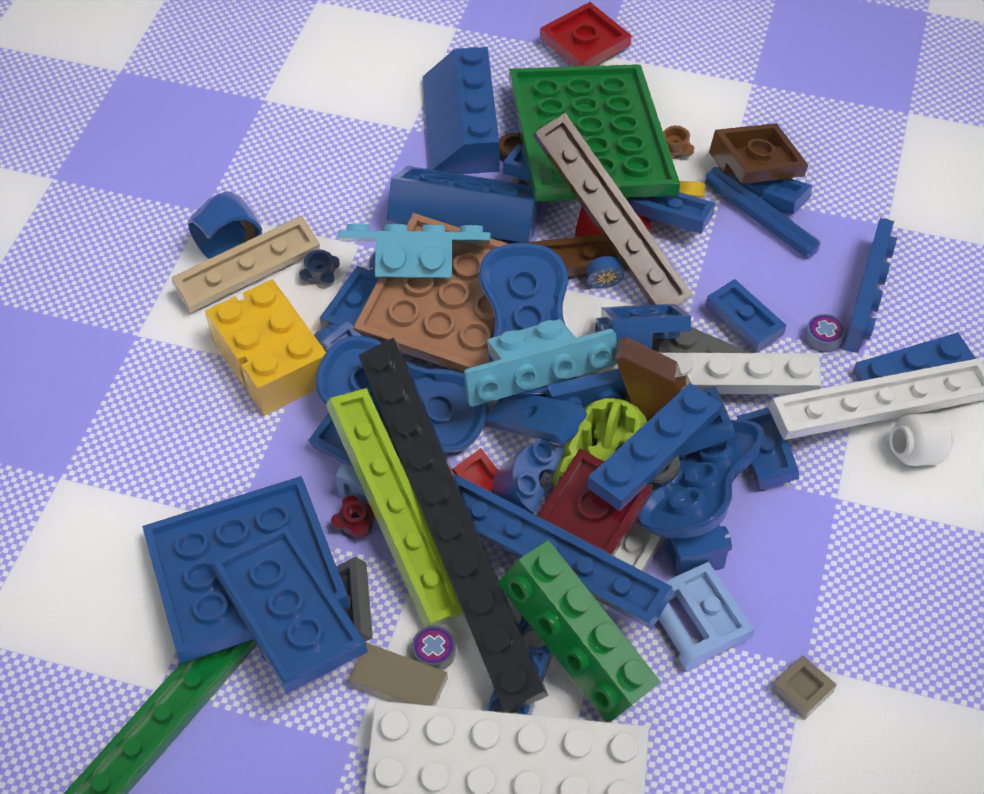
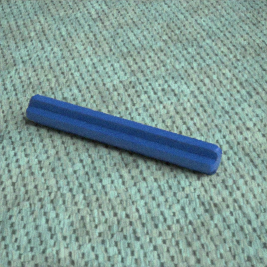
M714 167L711 171L707 172L706 185L804 257L811 258L818 252L821 244L819 239L727 173H723L719 167Z

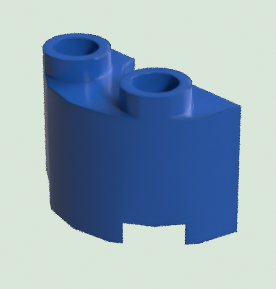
M539 440L525 447L498 470L494 477L491 492H495L497 496L534 514L545 492L540 485V480L544 472L551 474L555 471L564 448L547 440Z

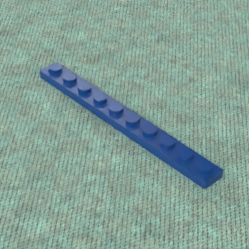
M328 412L308 441L316 450L342 464L352 466ZM391 441V443H392V445H393V447H394V449H395V451H396V454H397V456H398V458H399V460H400V462H401V465H402V467H403V469H404V466H403L402 461H401V459H400V456H399V454H398V452H397V449H396V447H395V444H394L393 441ZM454 473L482 539L519 559L549 540L597 601L649 629L653 628L674 594L671 585Z

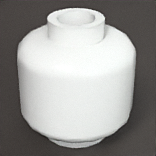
M926 413L901 417L892 429L889 440L892 452L902 463L907 466H922L942 463L951 451L954 437L952 430L942 416L936 413Z

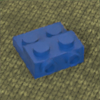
M676 303L601 307V318L595 319V333L612 329L616 333L617 347L619 338L629 337L652 349V333H656L658 338L680 337V332L691 331V315Z

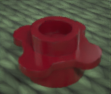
M346 496L342 500L343 506L339 513L331 518L332 526L336 530H342L346 536L351 538L366 537L373 527V520L376 519L370 504L359 501L357 496ZM354 514L359 515L358 518H352Z

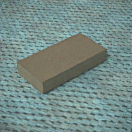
M366 644L368 652L360 656L349 678L350 687L390 702L436 706L448 680V673L446 671L375 645Z

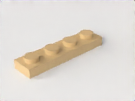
M301 215L173 276L172 284L191 313L305 258L309 252L320 249V243Z

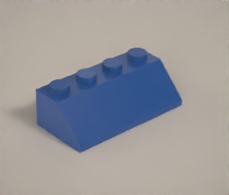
M488 47L453 49L422 76L430 169L457 174L500 172L499 134Z
M406 166L391 178L387 221L407 225L412 214L415 213L458 228L463 225L483 226V232L491 233L490 238L502 239V242L508 244L530 242L535 233L542 201H535L531 185Z

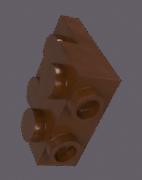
M777 123L715 129L709 154L723 173H734L741 184L779 179L785 180L788 178L804 177L806 174L807 162Z

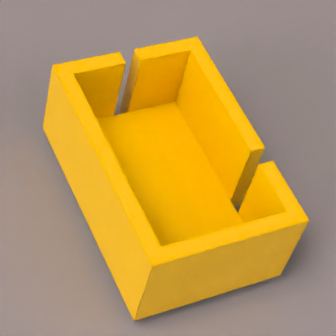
M273 279L243 292L244 299L240 301L234 296L205 310L213 342L242 385L247 387L248 394L263 416L316 391L317 371L326 354V351Z

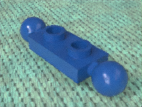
M376 251L369 258L368 265L370 270L357 265L320 316L322 328L314 334L319 343L345 322L349 321L353 326L355 325L379 279L375 277Z

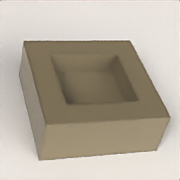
M802 655L773 683L771 690L806 720L835 691L837 684Z

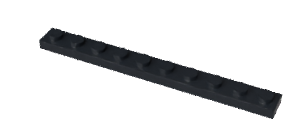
M393 337L358 356L503 711L505 713H514L549 695L506 594L497 583L499 581L497 573L400 346Z

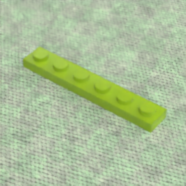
M367 388L330 398L326 404L328 412L424 628L462 616L464 613L418 500Z

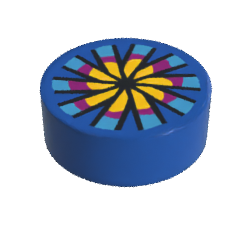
M611 256L594 259L586 267L588 283L596 288H608L617 285L625 276L621 261Z

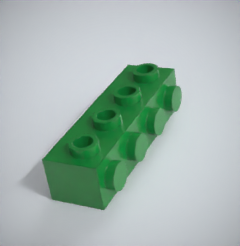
M549 540L520 558L497 582L605 722H612L661 682Z

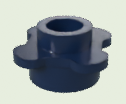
M313 250L304 258V269L299 272L300 279L303 282L313 281L323 285H330L335 281L334 272L340 266V260L326 250Z

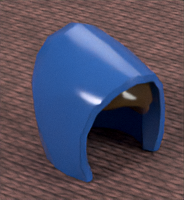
M230 191L219 193L207 199L190 217L187 223L194 242L208 259L261 235L263 230L254 212L242 197Z

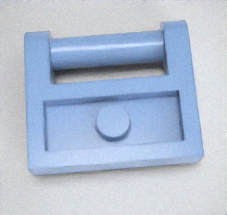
M709 562L665 581V583L673 588L674 594L671 599L675 597L679 599L704 638L703 641L695 644L670 604L666 605L658 619L680 652L678 658L685 670L695 669L707 659L752 638L753 627Z

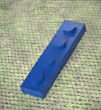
M879 218L843 350L858 353L862 339H871L876 318L869 317L870 311L878 312L883 295V290L876 289L877 284L885 285L890 263L884 262V258L892 259L898 238L891 236L893 220Z
M689 383L588 477L586 487L618 511H621L721 414L723 404L692 383Z

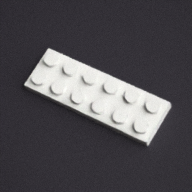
M375 700L364 794H645L649 726Z

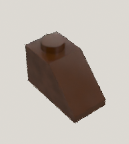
M629 337L619 338L615 360L631 403L638 407L648 422L682 389L691 383L688 375L682 376L677 361Z

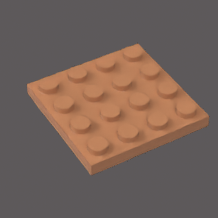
M415 213L412 214L407 224V231H422L423 225H444L445 232H460L458 227ZM490 238V243H452V279L379 278L353 329L362 336L374 338L382 343L394 337L403 353L462 373L468 368L489 363L487 339L494 336L495 315L492 305L481 287L479 268L484 256L490 250L508 243Z

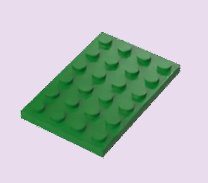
M641 64L509 69V84L535 201L577 200L533 137L537 130L564 113L569 117L625 198L679 195L680 181Z

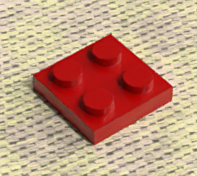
M588 2L540 27V39L572 66H594L631 46L632 35L592 2Z

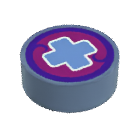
M818 314L809 320L805 337L809 345L814 349L830 352L842 345L846 328L844 323L836 316Z

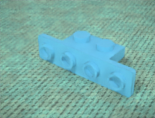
M354 223L347 224V230H338V239L340 241L376 242V278L452 279V243H490L491 233L483 232V226L463 225L460 226V232H445L444 225H423L422 231H407V225L386 224L385 231H369V224Z
M558 319L555 321H544L537 326L519 331H507L501 336L487 339L488 353L494 361L468 368L464 371L466 399L470 406H476L615 366L617 364L615 360L617 352L616 333L612 329H607L576 338L563 321Z

